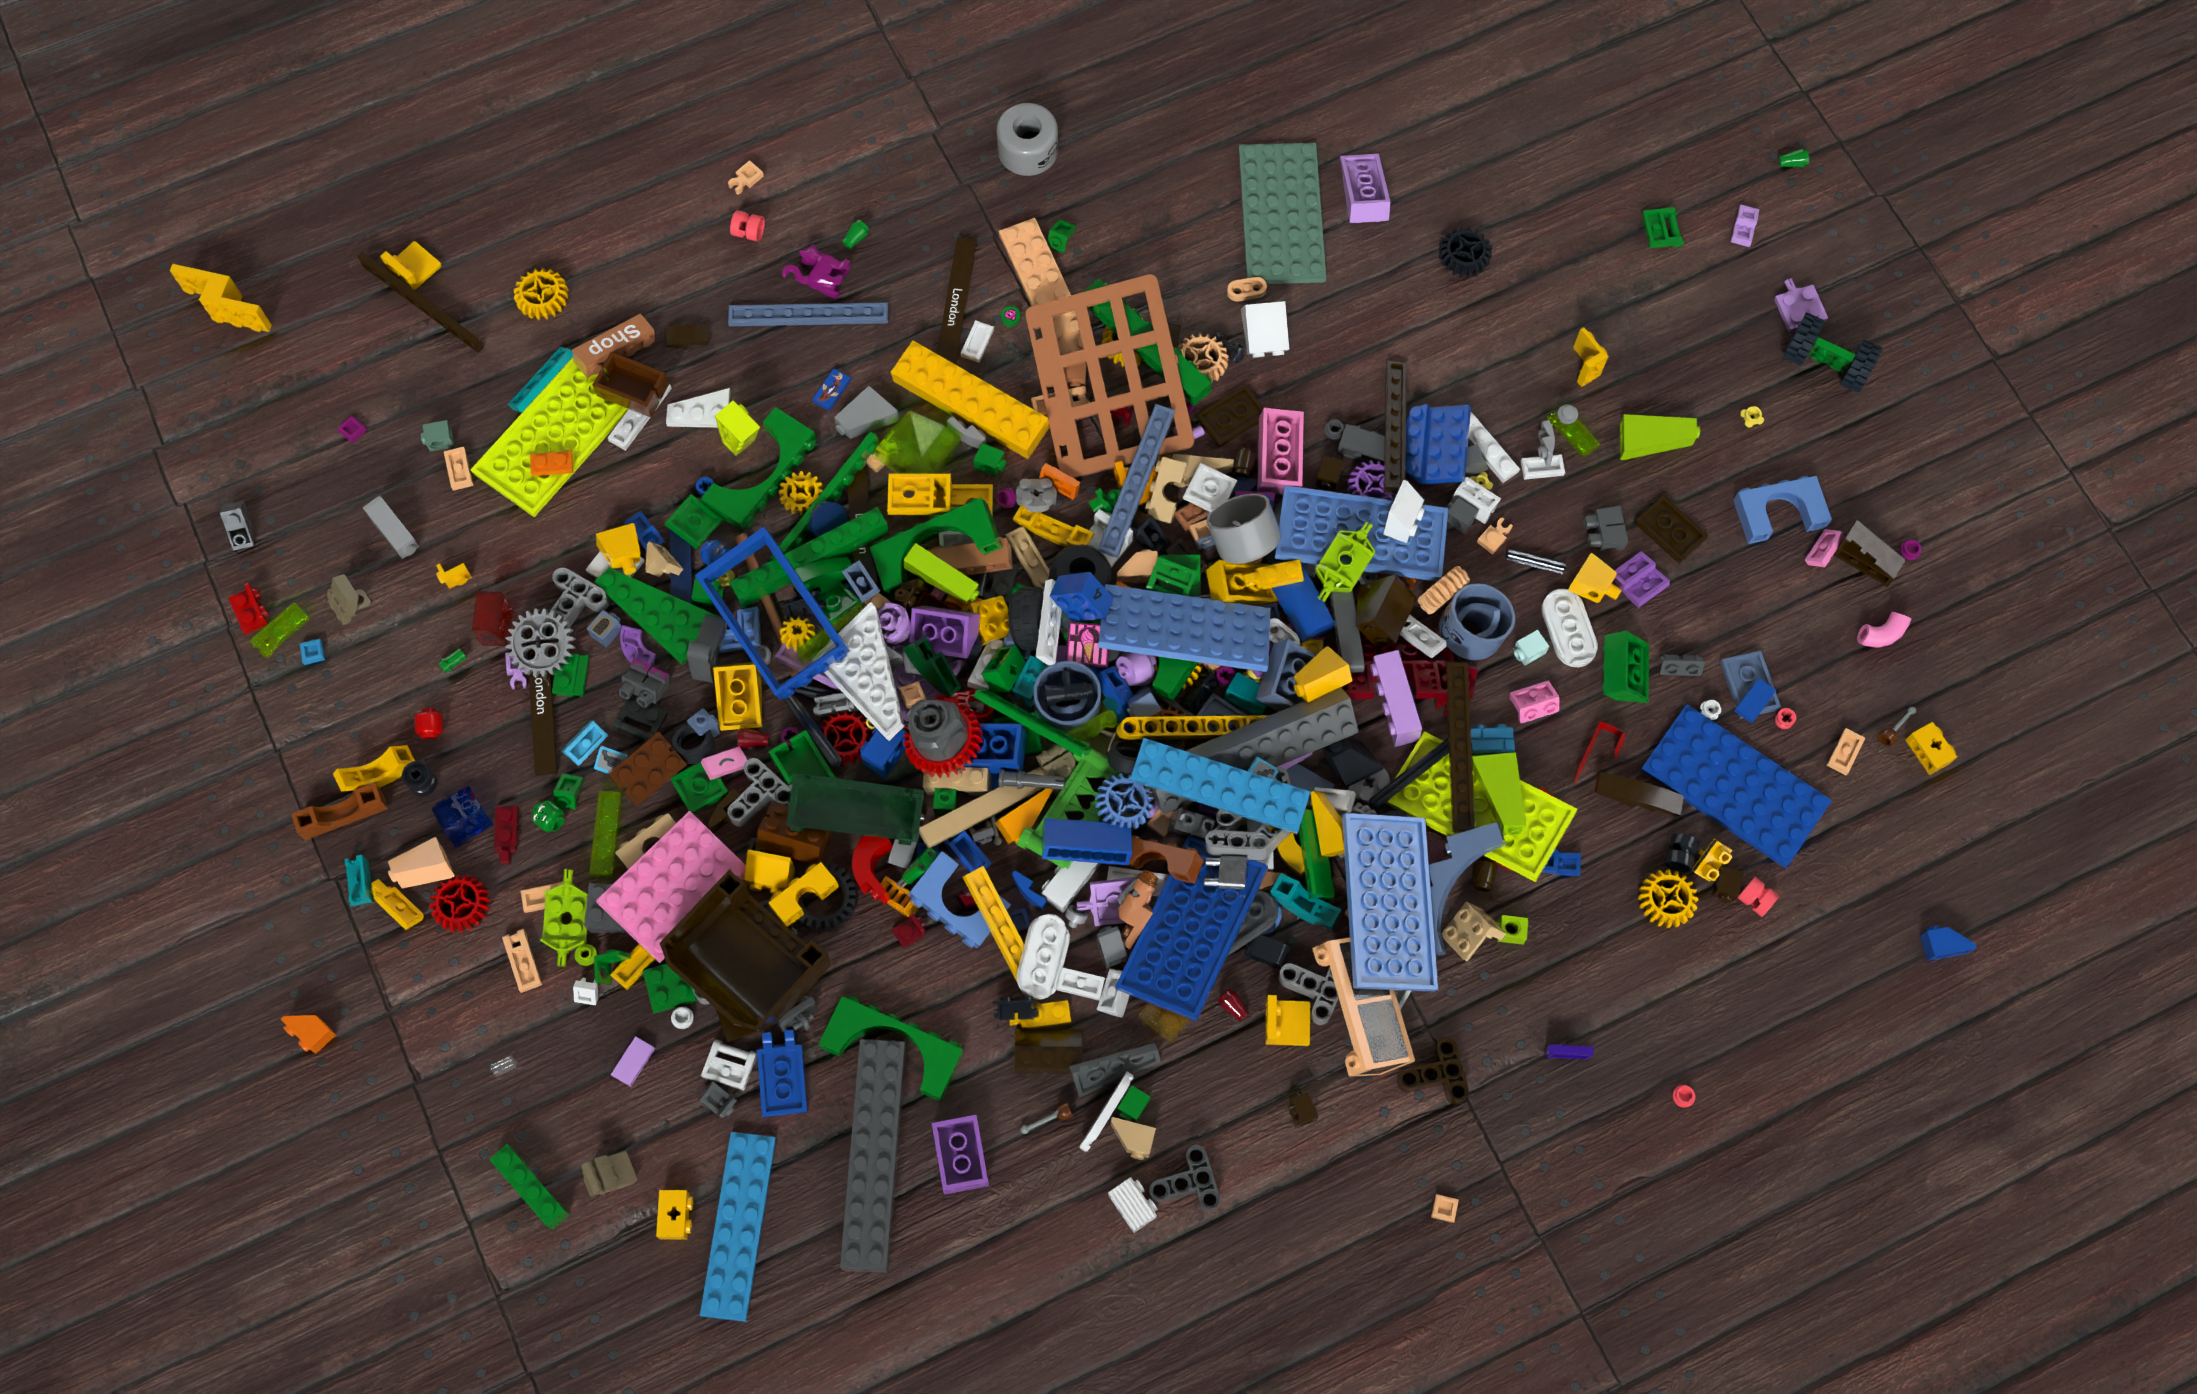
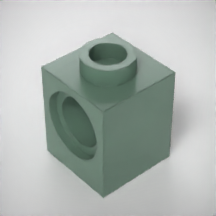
M447 420L423 424L424 432L421 433V440L423 445H427L430 452L454 447L452 428Z

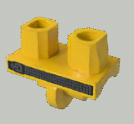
M1713 839L1705 851L1700 849L1698 852L1701 857L1692 871L1709 882L1711 880L1715 881L1719 876L1718 870L1721 865L1727 864L1731 860L1732 855L1730 853L1732 850L1716 839Z

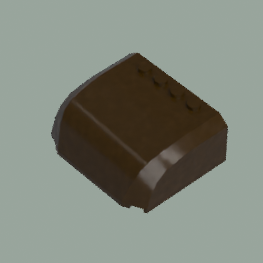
M730 870L721 877L659 943L666 963L673 972L734 1025L758 1031L766 1030L776 1024L831 966L829 956L812 940L806 944L751 897L746 884Z

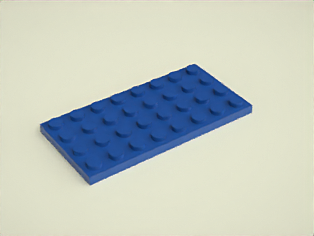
M1686 704L1640 770L1666 789L1683 795L1684 801L1785 869L1832 801L1688 704Z
M1188 836L1182 849L1186 847L1193 848L1198 851V854L1204 860L1195 884L1176 880L1169 874L1152 909L1153 914L1143 928L1115 987L1116 990L1197 1022L1267 873L1268 865L1255 860H1247L1245 890L1219 889L1218 886H1205L1204 878H1219V866L1206 865V858H1215L1208 855L1206 842Z

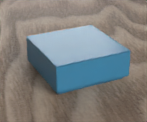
M321 639L299 643L304 665L325 660L323 641Z

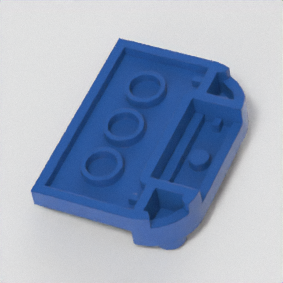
M1428 404L1415 406L1410 410L1406 421V472L1410 478L1419 484L1465 482L1471 407L1469 405L1429 408Z

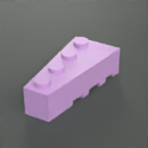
M1396 650L1374 656L1373 664H1370L1373 677L1376 676L1377 678L1376 688L1378 695L1382 697V708L1384 715L1387 716L1390 735H1392L1394 746L1397 747L1419 741L1422 726L1399 651Z

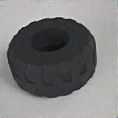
M1083 544L1070 545L1063 548L1053 559L1049 570V580L1053 579L1054 581L1057 580L1058 576L1070 575L1072 571L1091 572L1104 588L1105 584L1110 585L1112 579L1111 566L1104 554L1098 552L1094 547Z
M1040 587L1020 588L1012 594L1009 602L1008 622L1013 641L1022 650H1036L1044 596V590Z

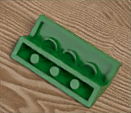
M1305 809L1299 827V837L1309 899L1322 898V901H1331L1334 897L1329 857L1321 855L1314 811Z

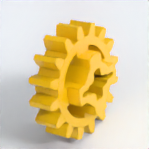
M800 471L799 476H796L793 472V478L785 477L786 483L780 484L782 489L779 490L781 504H784L786 510L791 508L792 514L799 511L800 515H803V511H808L823 492V486L818 481L817 476L812 478L810 472L806 476H804L803 471ZM813 489H815L814 496L812 497L811 494L813 493Z

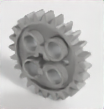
M534 609V615L530 611H526L527 617L519 615L518 617L521 622L513 621L515 629H508L512 633V636L506 637L507 640L511 641V644L506 645L505 648L512 649L508 657H515L511 663L514 665L519 664L518 670L522 671L525 669V674L530 675L532 671L534 677H538L540 672L543 677H547V671L555 675L554 668L562 671L561 663L568 665L569 663L565 658L567 656L573 657L569 652V649H575V646L570 645V642L576 640V638L569 636L573 629H566L569 622H562L563 616L559 615L556 617V612L551 611L549 615L547 609H543L541 614L538 609ZM549 626H553L554 633L548 637L546 629ZM531 628L533 635L530 639H526L525 632ZM541 639L544 641L559 639L557 643H542L541 647L537 645L522 646L523 643H538ZM554 646L556 654L553 657H549L548 650ZM534 649L535 657L529 660L527 654L530 650Z

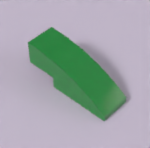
M848 557L831 558L812 562L795 570L809 591L818 587L822 592L846 579L842 571L853 564Z

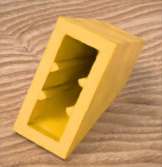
M1327 646L1294 676L1296 683L1294 690L1298 697H1302L1309 703L1352 682L1349 664Z

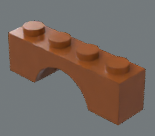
M372 783L354 790L348 799L340 803L325 807L310 806L291 815L297 833L304 840H308L385 811L388 807L382 790L376 783Z
M1131 834L1132 854L1129 865H1119L1120 867L1139 870L1149 861L1162 859L1167 861L1168 872L1176 880L1195 884L1204 861L1197 850L1190 847L1182 849L1172 843L1160 844V842L1154 839L1146 841Z

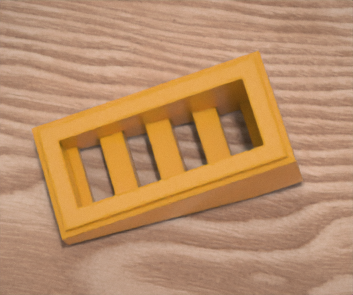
M885 876L880 884L885 890H887L889 885L892 886L888 891L890 899L899 890L893 900H889L887 904L908 918L911 913L915 914L919 908L910 902L911 897L908 896L910 891L905 887L899 888L900 885L897 886V882ZM904 895H906V897L904 898V900H903V901L901 902V904L899 905V904H898L899 901L902 899V897H903Z

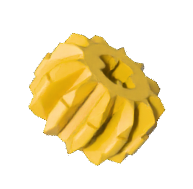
M800 615L797 617V620L790 616V623L784 621L783 628H780L781 642L783 644L786 643L787 649L794 647V651L797 652L798 648L801 647L805 651L806 645L812 646V639L816 638L815 627L813 624H810L808 618L802 621Z

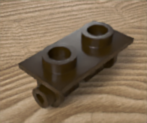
M900 588L895 592L896 602L906 610L910 618L912 608H915L917 605L915 588H912L911 592Z

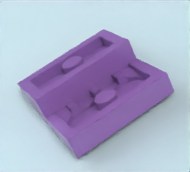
M1642 551L1614 570L1617 575L1613 580L1622 589L1627 598L1638 608L1670 585V580L1655 568L1656 563Z

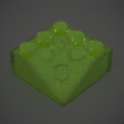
M909 410L876 448L875 458L898 474H939L959 447L961 437L946 426Z

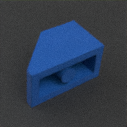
M1931 926L1926 928V932L1920 936L1927 961L1968 954L1977 948L1975 943L1949 927Z

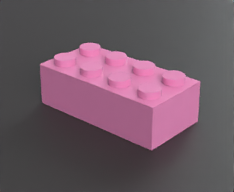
M1263 408L1259 418L1257 492L1283 494L1285 485L1302 487L1304 412Z

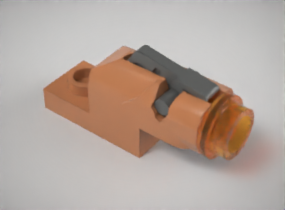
M1147 870L1139 873L1117 897L1120 904L1118 906V916L1129 924L1121 932L1123 945L1128 949H1131L1153 914L1151 906L1146 903L1149 904L1152 894L1158 886L1157 881L1159 878Z

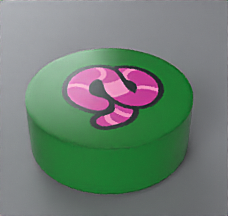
M1013 306L1005 307L1001 312L1002 323L1007 327H1014L1019 324L1021 320L1020 311Z

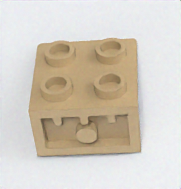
M1466 901L1441 935L1463 960L1468 961L1486 937L1490 939L1495 937L1502 940L1506 933L1482 908Z

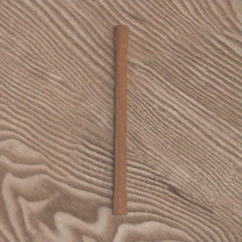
M747 534L738 535L735 538L737 544L746 540L748 536ZM754 553L745 559L749 571L759 567ZM771 594L761 600L779 644L782 646L783 643L781 642L779 631L780 628H783V623ZM788 666L792 677L799 673V671Z

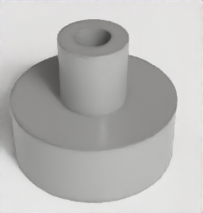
M1076 905L1068 906L1065 914L1066 918L1070 920L1068 925L1072 928H1076L1077 924H1084L1089 915L1086 910L1078 911Z

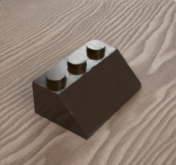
M1016 1029L1015 1074H1071L1069 1066L1082 1063V1029Z

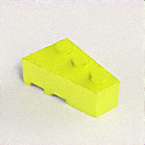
M732 401L714 416L723 444L737 456L755 441L760 426L748 415L749 413L743 405L740 404L738 406Z

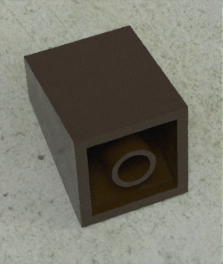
M1396 574L1360 585L1355 626L1376 648L1394 644L1417 601V597Z

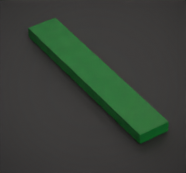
M987 689L976 690L974 698L1079 757L1089 755L1091 747Z

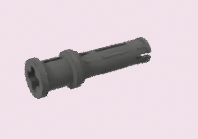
M1004 768L1000 769L999 788L1004 786L1017 787V789L1024 788V786L1060 790L1065 788V776L1025 774L1023 770L1014 772L1005 771Z

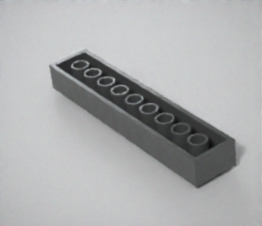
M1340 687L1309 703L1307 701L1301 702L1186 750V752L1248 771L1256 757L1261 758L1274 767H1278L1359 733L1351 699ZM1151 787L1155 803L1163 815L1195 802Z
M860 1039L840 1263L842 1271L888 1273L906 1058L905 1042Z

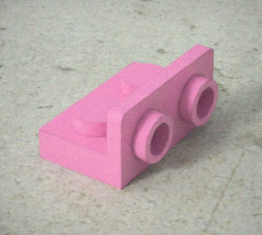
M1549 680L1510 692V700L1518 711L1520 723L1532 721L1559 711V695Z

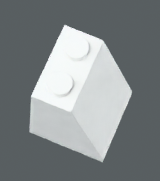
M1285 301L1250 304L1241 308L1247 355L1252 354L1253 358L1265 357L1264 353L1272 352L1273 356L1284 355V351L1289 350Z

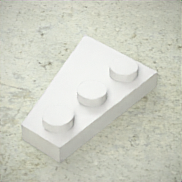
M730 388L668 404L667 426L718 428L714 415L730 403Z

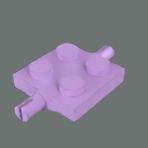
M1787 279L1784 283L1788 292L1775 296L1774 300L1788 332L1791 333L1797 330L1806 312L1827 322L1828 316L1814 285L1796 288L1793 279Z
M1133 877L1090 882V901L1077 902V910L1091 909L1095 926L1126 923L1118 916V906L1120 904L1117 897L1133 880Z

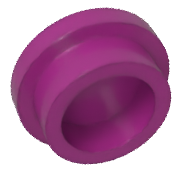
M1003 488L997 494V501L1002 507L1011 508L1015 505L1016 494L1011 488Z
M1907 540L1900 546V553L1905 559L1915 560L1921 554V546L1915 540Z

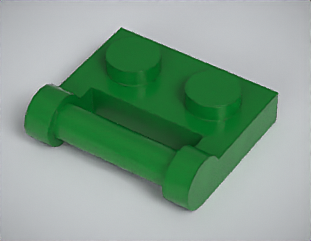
M1676 208L1644 210L1641 215L1649 249L1668 246L1681 247L1684 245V239L1680 235L1676 219ZM1664 217L1669 220L1672 237L1668 235Z
M1158 556L1145 590L1188 596L1197 571ZM1160 579L1183 588L1182 593L1180 594L1157 585L1155 581Z

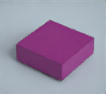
M352 415L337 428L338 432L352 444L367 431L366 427Z

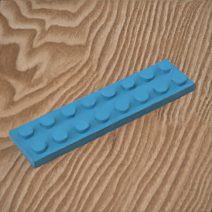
M1143 738L1130 778L1131 781L1295 834L1299 831L1310 791Z
M731 1132L700 1311L701 1317L747 1322L776 1137Z

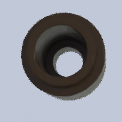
M1241 448V450L1236 451L1232 469L1234 477L1250 478V475H1252L1256 455L1251 449Z
M1482 858L1481 861L1476 862L1472 879L1474 889L1489 892L1491 887L1494 886L1498 866L1494 864L1493 860Z

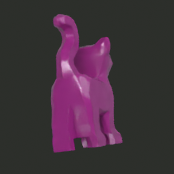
M811 245L809 248H805L804 251H799L802 256L800 260L801 265H814L808 276L803 277L801 270L795 265H788L783 268L781 272L782 277L785 278L788 273L793 272L796 280L801 284L809 285L812 289L818 290L826 296L838 299L841 290L835 287L843 282V276L841 275H848L851 264L850 260L838 261L829 254L821 253L815 245ZM833 273L841 274L836 277L832 276Z

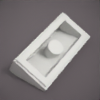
M1109 969L1097 1007L1098 1011L1123 1017L1130 995L1116 990L1115 987L1122 970Z

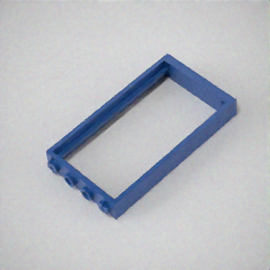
M765 527L755 532L695 575L764 680L780 700L792 696L795 693L794 690L800 686L808 685L814 676L818 673L823 674L830 668L831 664L835 661L843 660L847 653L850 652L844 640ZM766 544L836 645V647L782 685L778 683L712 584L713 581Z

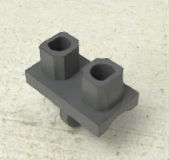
M804 995L795 1004L796 1007L789 1010L778 1021L783 1032L790 1027H793L794 1030L801 1026L805 1031L810 1029L808 1022L814 1019L812 1013L817 1011L812 997L808 998Z

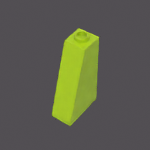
M1624 414L1619 423L1620 460L1692 446L1696 438L1700 436V426H1697V418Z
M917 543L914 544L904 559V569L965 605H968L970 601L974 602L980 593L978 591V583Z
M1516 752L1472 756L1473 772L1497 822L1501 825L1503 834L1515 836L1525 832L1526 820Z

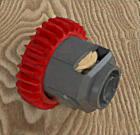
M920 700L909 710L907 714L909 723L908 727H905L909 734L904 735L906 742L903 744L910 762L914 764L916 769L921 770L924 774L929 773L931 777L936 773L941 778L943 773L950 777V772L952 771L958 775L957 769L959 768L965 771L964 765L966 763L972 765L971 757L977 758L975 751H981L978 744L983 743L980 737L983 735V732L980 729L981 725L977 721V717L974 713L972 714L969 708H965L962 703L958 706L955 701Z

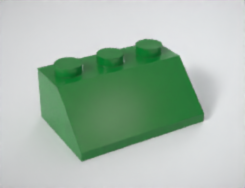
M1628 631L1605 635V644L1603 645L1604 695L1616 701L1649 702V643Z

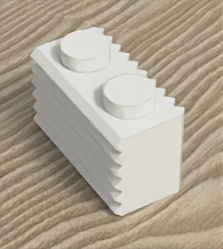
M1130 1177L1108 1192V1196L1132 1232L1135 1233L1157 1217L1155 1211L1158 1209L1151 1199H1145L1142 1194L1145 1190L1138 1180L1133 1181Z

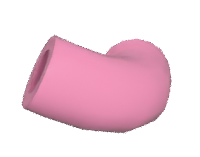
M1891 612L1887 622L1880 627L1868 624L1863 625L1858 632L1857 642L1864 646L1875 648L1891 645L1903 636L1912 618Z

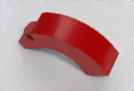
M876 825L858 842L853 853L852 870L863 894L865 895L869 892L875 901L880 899L885 904L891 899L884 887L875 878L874 870L880 858L891 851L893 846L888 837Z

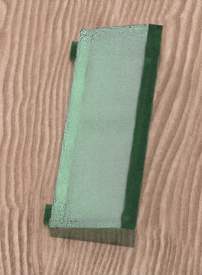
M791 772L785 825L790 826L792 831L803 832V828L821 829L899 840L898 844L911 846L912 842L918 841L924 790Z

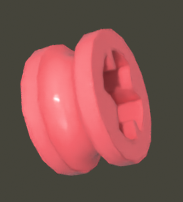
M1789 708L1781 709L1775 716V723L1781 729H1789L1796 721L1795 712ZM1785 715L1789 717L1788 721L1786 722L1782 721V718Z

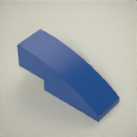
M965 830L942 842L969 872L981 866H984L986 869L992 864Z

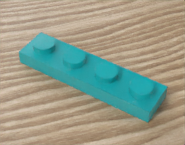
M559 347L508 403V406L512 410L522 413L573 357L572 351L568 348Z

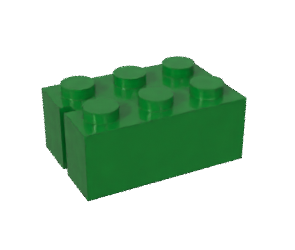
M805 730L789 739L793 749L791 752L786 742L769 751L773 763L787 786L792 790L802 810H806L820 802L819 797L822 796L825 799L840 790L837 779Z

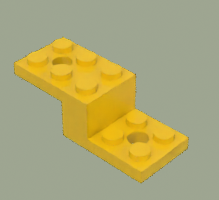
M172 264L170 272L182 290L188 294H201L199 300L213 321L217 323H231L240 328L242 326L249 327L257 332L261 330L270 331L272 325L260 306L241 302L243 296L230 276Z
M889 474L888 515H930L931 520L936 515H943L954 507H961L967 504L971 499L982 498L988 504L993 517V484H952L951 474ZM908 490L915 493L911 498H906L903 494Z

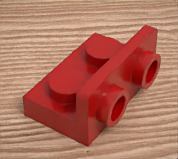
M249 583L244 584L246 590L228 597L242 632L245 635L269 625L266 618L269 616L268 611L259 602V599H262L258 589L256 587L252 588Z

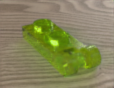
M1558 411L1556 413L1552 412L1547 416L1551 425L1559 430L1583 458L1599 448L1600 443L1578 418L1571 424H1563L1558 418Z
M294 602L257 633L250 643L255 648H259L260 654L263 657H269L275 648L310 618ZM269 637L271 640L265 643V639Z
M1112 710L1105 711L1066 734L1080 742L1087 737L1093 738L1103 728H1114L1117 725L1116 714Z

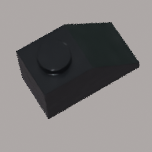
M1138 512L1134 516L1130 526L1133 531L1134 540L1145 549L1157 551L1158 556L1163 555V551L1171 543L1153 516Z

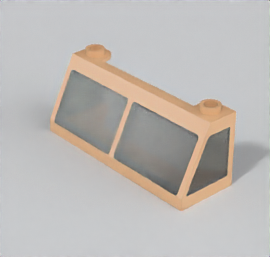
M1350 937L1327 941L1312 948L1319 965H1330L1354 1050L1349 1052L1345 1059L1348 1075H1382L1414 1062L1415 1058L1395 991L1353 988Z

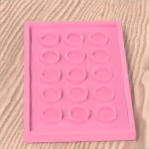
M689 811L596 900V903L660 963L665 957L659 943L728 870L732 871L743 881L745 879L746 865Z

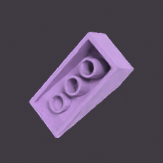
M1379 154L1340 156L1350 223L1389 221L1390 198Z

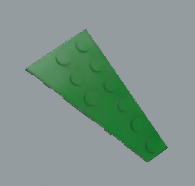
M608 568L594 581L596 586L602 588L614 603L682 666L688 661V646L691 640H697L704 616L719 617L611 568Z

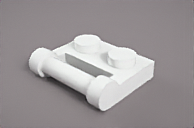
M715 1039L701 1077L744 1091L753 1065L756 1062L757 1052L752 1050L747 1052L722 1044V1041ZM721 1052L746 1060V1063L743 1066L718 1058L717 1055Z

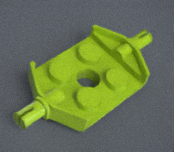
M1365 521L1358 532L1339 531L1316 567L1315 572L1324 585L1323 590L1317 597L1319 600L1322 598V602L1326 601L1331 592L1351 593L1363 571L1375 555V550L1367 539V534L1373 527L1372 524L1368 525L1369 522ZM1348 555L1351 557L1352 562L1344 565L1341 563L1340 557Z
M564 869L562 884L544 892L546 898L543 937L540 939L541 942L557 950V966L566 967L567 953L569 954V951L586 944L587 929L584 927L588 894L574 886V883H572L574 870ZM569 912L572 915V921L565 925L561 917L564 913Z

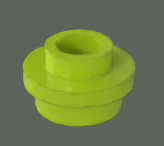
M583 944L575 951V960L582 966L593 964L594 956H597L596 949L590 944ZM588 951L589 956L583 958L582 953Z

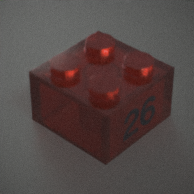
M477 591L472 625L473 633L482 646H506L508 641L506 637L511 636L508 629H511L509 624L514 616L513 607L509 605L508 599L505 598L502 592Z

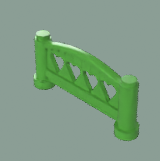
M1084 740L1081 741L1082 743L1090 747L1089 743L1085 742ZM1091 748L1088 756L1079 757L1073 754L1074 759L1079 763L1065 783L1064 790L1060 791L1044 818L1068 820L1065 812H1081L1084 814V818L1079 821L1101 822L1104 815L1099 816L1098 812L1101 808L1095 807V804L1099 801L1095 799L1094 802L1090 803L1091 807L1085 810L1080 805L1076 795H1093L1095 797L1099 792L1093 791L1087 778H1104L1109 780L1110 776L1114 775L1117 778V775L1121 772L1110 767L1108 757ZM1044 818L1036 830L1028 826L1024 829L1017 842L1019 847L1023 849L1028 848L1042 856ZM1047 859L1066 869H1069L1073 861Z

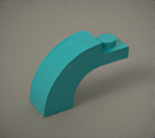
M1281 873L1270 891L1272 896L1283 907L1313 925L1316 923L1331 931L1342 913L1340 908L1318 898L1309 899L1308 892L1301 886L1299 881Z

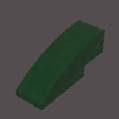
M926 635L902 648L917 671L943 695L950 697L961 689L942 651L935 654Z

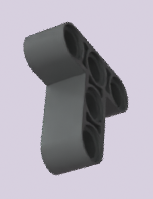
M705 615L697 640H691L688 646L687 659L692 679L710 683L715 682L713 667L718 665L717 658L727 630V623L724 618Z
M1193 1145L1187 1150L1185 1159L1188 1171L1158 1179L1150 1185L1149 1197L1155 1203H1164L1195 1193L1200 1208L1204 1212L1209 1213L1215 1211L1220 1202V1195L1207 1153L1199 1145ZM1192 1152H1199L1202 1160L1193 1162L1190 1159V1154ZM1201 1173L1206 1174L1209 1181L1206 1184H1200L1196 1176ZM1184 1180L1187 1183V1188L1180 1191L1175 1187V1182ZM1161 1186L1165 1189L1166 1194L1162 1197H1157L1154 1195L1153 1189ZM1207 1195L1213 1196L1216 1203L1213 1206H1207L1204 1204L1203 1198Z

